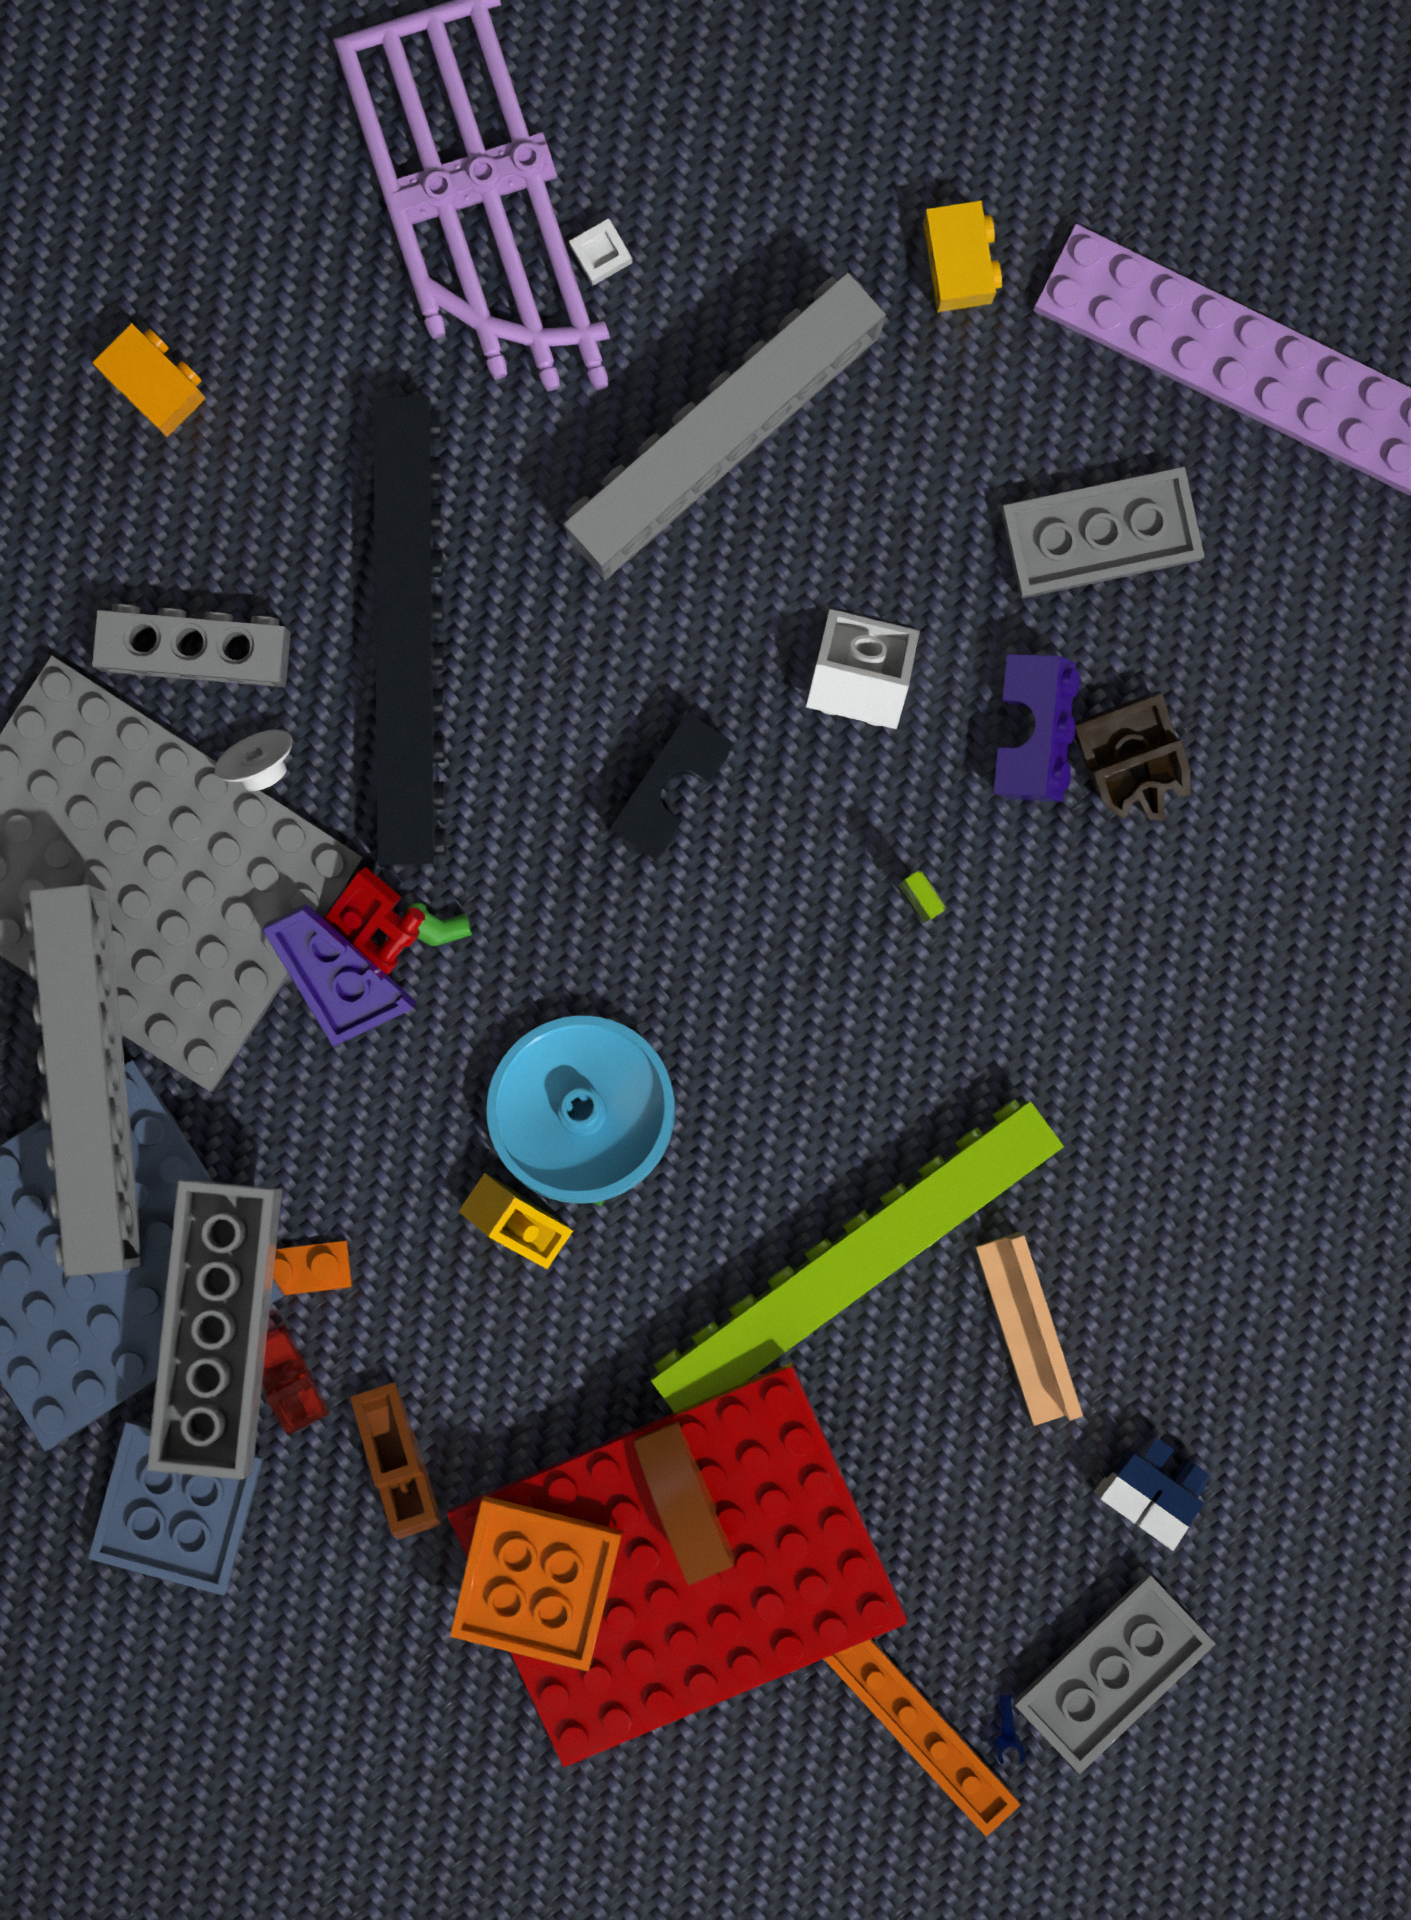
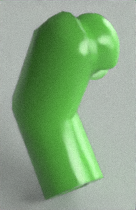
M412 903L404 909L403 916L411 907L418 908L424 913L425 920L418 928L420 934L417 939L428 945L439 946L472 935L466 913L441 921L428 913L426 905L422 903Z

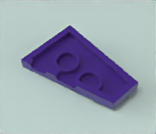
M307 904L289 911L264 925L262 929L333 1047L414 1009L416 1001Z

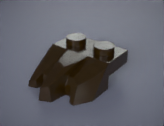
M1152 692L1075 721V738L1085 768L1103 804L1120 818L1124 819L1128 816L1132 803L1139 801L1149 820L1165 821L1164 794L1167 790L1173 789L1179 797L1191 796L1190 766L1182 741L1175 735L1161 692Z

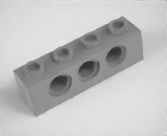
M112 604L111 611L97 610L92 666L101 672L286 688L291 632L285 626H279V619L251 616V623L232 622L233 615L205 612L204 619L186 618V611L172 608H159L158 615L140 614V607L125 604ZM145 630H155L157 635L155 646L147 652H139L136 647L138 635ZM194 633L201 634L204 641L201 651L194 656H185L182 650L185 638ZM240 637L248 638L250 650L247 656L240 660L230 659L228 648L231 642Z

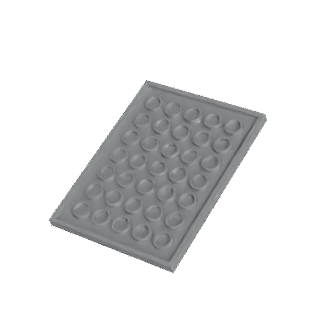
M51 656L0 733V956L31 975L29 953L35 950L33 931H28L24 915L25 904L31 903L30 891L89 885L107 891L109 893L122 1035L209 1092H213L289 976V973L262 930L264 925L304 904L310 906L324 919L338 901L365 858L262 791H248L241 782H228L219 778L215 773L216 761L59 659Z

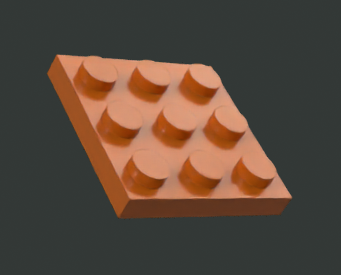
M484 1496L478 1514L450 1637L589 1671L623 1530Z

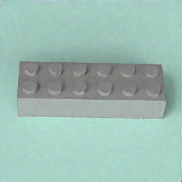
M199 1180L178 1181L148 1471L244 1480L253 1473L282 1197L281 1188Z

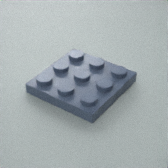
M128 1420L125 1422L88 1559L224 1596L228 1591L264 1456L254 1454L253 1473L244 1480L148 1471L152 1426Z

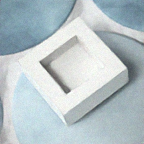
M609 218L569 241L570 248L592 286L633 263L630 253Z

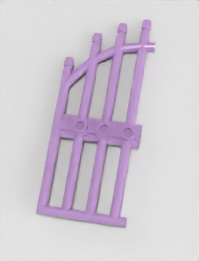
M452 0L334 38L333 42L418 304L422 315L426 318L424 322L431 337L435 339L445 335L443 317L438 312L440 306L476 330L483 354L487 356L486 363L494 379L503 378L507 375V364L504 356L500 353L502 349L498 338L528 345L531 348L536 367L540 369L539 376L547 391L560 387L557 368L553 366L554 359L549 346L578 344L584 364L588 367L589 371L587 374L594 389L600 390L607 387L608 375L605 367L601 364L603 360L597 342L610 339L605 321L590 323L545 185L546 181L557 178L549 148L543 132L529 136L488 9L500 6V0ZM471 15L512 141L489 150H485L444 23ZM426 29L468 155L467 157L442 165L400 39L401 37ZM382 43L424 171L397 179L356 53L357 51ZM527 188L572 327L543 328L501 196ZM483 202L523 325L490 315L456 210ZM439 216L466 301L429 277L413 224Z

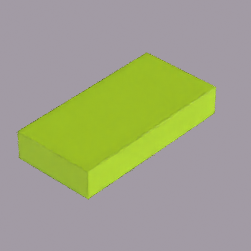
M917 871L899 884L923 923L945 911L944 904L922 871Z

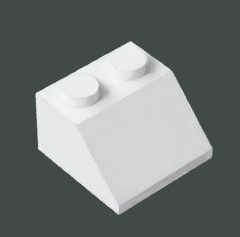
M829 609L806 707L829 715H839L864 721L874 726L897 729L909 687L919 630Z

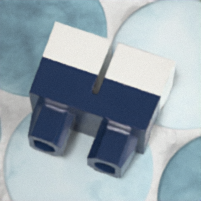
M1151 1433L1139 1444L1135 1451H1132L1130 1448L1126 1449L1120 1463L1108 1478L1105 1477L1094 1492L1102 1501L1174 1551L1204 1504L1198 1497L1204 1490L1210 1475L1192 1461L1186 1459L1173 1479L1160 1469L1174 1449Z

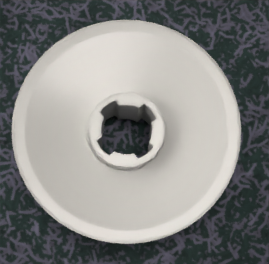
M267 730L248 736L231 746L221 755L215 765V773L225 781L241 782L248 791L265 789L278 782L286 773V766L283 760L291 751L292 736L284 730Z

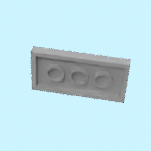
M1185 467L1007 504L1001 508L1021 599L1201 561L1205 557Z
M1147 1572L1033 1681L1013 1703L1065 1760L1081 1774L1196 1664L1215 1643Z

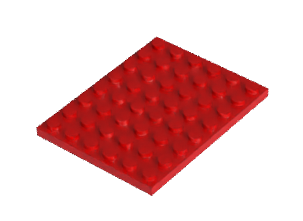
M792 1362L449 1509L447 1513L467 1559L484 1496L623 1530L589 1671L510 1652L563 1768L908 1624L905 1611ZM678 1421L716 1505L715 1513L734 1553L733 1567L688 1585L664 1529L634 1445V1439Z

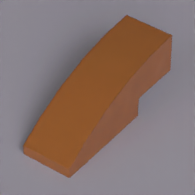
M393 1382L350 1397L374 1485L379 1489L391 1534L401 1539L443 1525L426 1466L396 1383Z
M678 1421L634 1439V1445L650 1492L688 1585L733 1567L734 1553L715 1513L716 1505Z

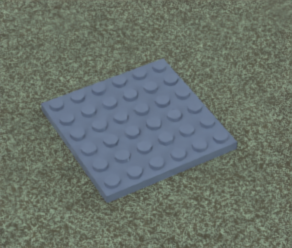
M135 1060L125 1064L143 1266L123 1271L65 1277L64 1266L60 1267L58 1265L55 1253L56 1239L61 1237L60 1218H54L51 1208V1192L57 1189L56 1172L49 1169L46 1154L47 1143L53 1141L51 1122L47 1123L43 1118L0 1146V1381L44 1451L52 1449L157 1380L178 1181L199 1180L213 1182ZM274 1277L270 1305L285 1296L284 1291Z

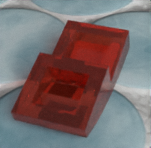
M284 1324L268 1332L262 1385L266 1390V1400L288 1436L329 1415V1409L287 1326Z

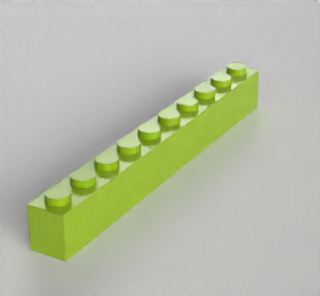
M1013 1099L993 1114L997 1122L983 1132L977 1126L964 1134L955 1142L959 1148L956 1152L945 1160L938 1154L917 1170L922 1177L907 1188L903 1182H900L880 1197L884 1205L872 1214L868 1215L864 1209L842 1225L846 1233L832 1243L827 1237L816 1243L804 1253L808 1261L793 1271L790 1265L778 1271L767 1280L771 1288L758 1298L749 1293L729 1308L733 1316L720 1326H717L713 1320L702 1327L691 1337L695 1344L682 1354L675 1348L660 1358L654 1364L657 1372L652 1375L651 1382L675 1413L749 1380L1064 1147L1033 1103L1025 1100L1019 1105L1016 1099Z

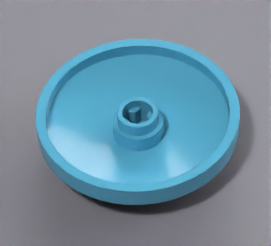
M563 1017L531 1030L521 1037L504 1055L492 1077L488 1091L487 1124L492 1143L500 1159L508 1170L526 1187L542 1196L560 1202H599L611 1199L630 1190L640 1183L659 1163L670 1142L674 1128V1091L667 1070L659 1055L635 1031L623 1024L602 1017Z

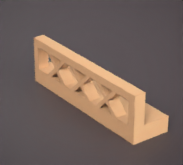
M1016 1232L974 1246L1032 1424L1035 1426L1066 1416L1069 1420L1083 1417L1025 1235Z

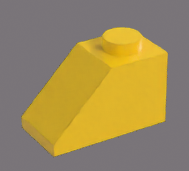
M486 1173L483 1174L458 1211L489 1238L545 1269L549 1268L573 1232L568 1226L523 1195Z

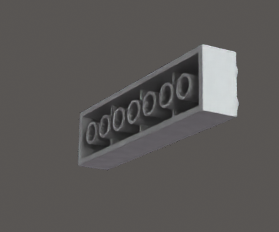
M848 272L838 281L834 277L825 281L813 294L812 297L816 300L803 312L798 308L790 312L777 326L781 331L768 343L762 339L754 344L742 357L745 362L744 365L732 375L728 370L719 375L707 388V391L710 393L709 396L697 406L693 402L684 406L672 419V422L675 424L674 427L662 437L658 433L649 437L636 451L640 456L627 468L622 464L614 468L602 480L601 484L605 487L591 500L587 496L582 497L567 511L566 516L569 520L564 523L568 540L604 581L880 338L886 314Z
M89 885L30 891L31 903L25 904L24 915L28 931H33L35 950L29 953V968L32 978L38 979L39 998H35L33 1002V1013L37 1027H42L44 1046H39L38 1065L41 1074L47 1075L48 1094H43L42 1110L45 1121L47 1123L51 1122L53 1141L47 1143L46 1154L49 1169L56 1172L57 1189L51 1192V1208L54 1218H60L61 1237L57 1238L55 1243L57 1263L60 1267L64 1266L65 1277L123 1271L143 1266L109 893Z

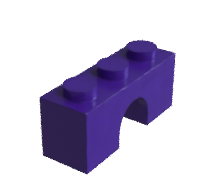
M1007 654L1002 701L1019 708H1030L1035 717V729L1031 738L1022 746L1015 748L998 747L993 794L1014 800L1063 802V794L1068 789L1071 778L1070 766L1067 763L1068 744L1072 743L1075 735V721L1071 716L1073 697L1077 696L1080 685L1076 663L1061 656Z

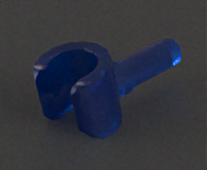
M1000 1695L1002 1726L1001 1735L995 1741L997 1757L1000 1764L1004 1766L1002 1756L1004 1750L1008 1747H1016L1019 1762L1022 1764L1026 1754L1021 1738L1015 1733L1011 1695Z

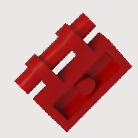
M365 867L356 874L324 920L386 975H389L397 965V956L402 949L411 946L419 936L418 928L424 922L425 915L418 908L411 907L404 917H399L392 909L401 899V896ZM378 928L389 936L382 946H377L370 940Z

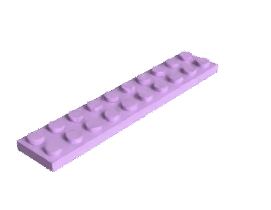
M1078 224L1075 225L1033 311L1411 496L1410 387Z

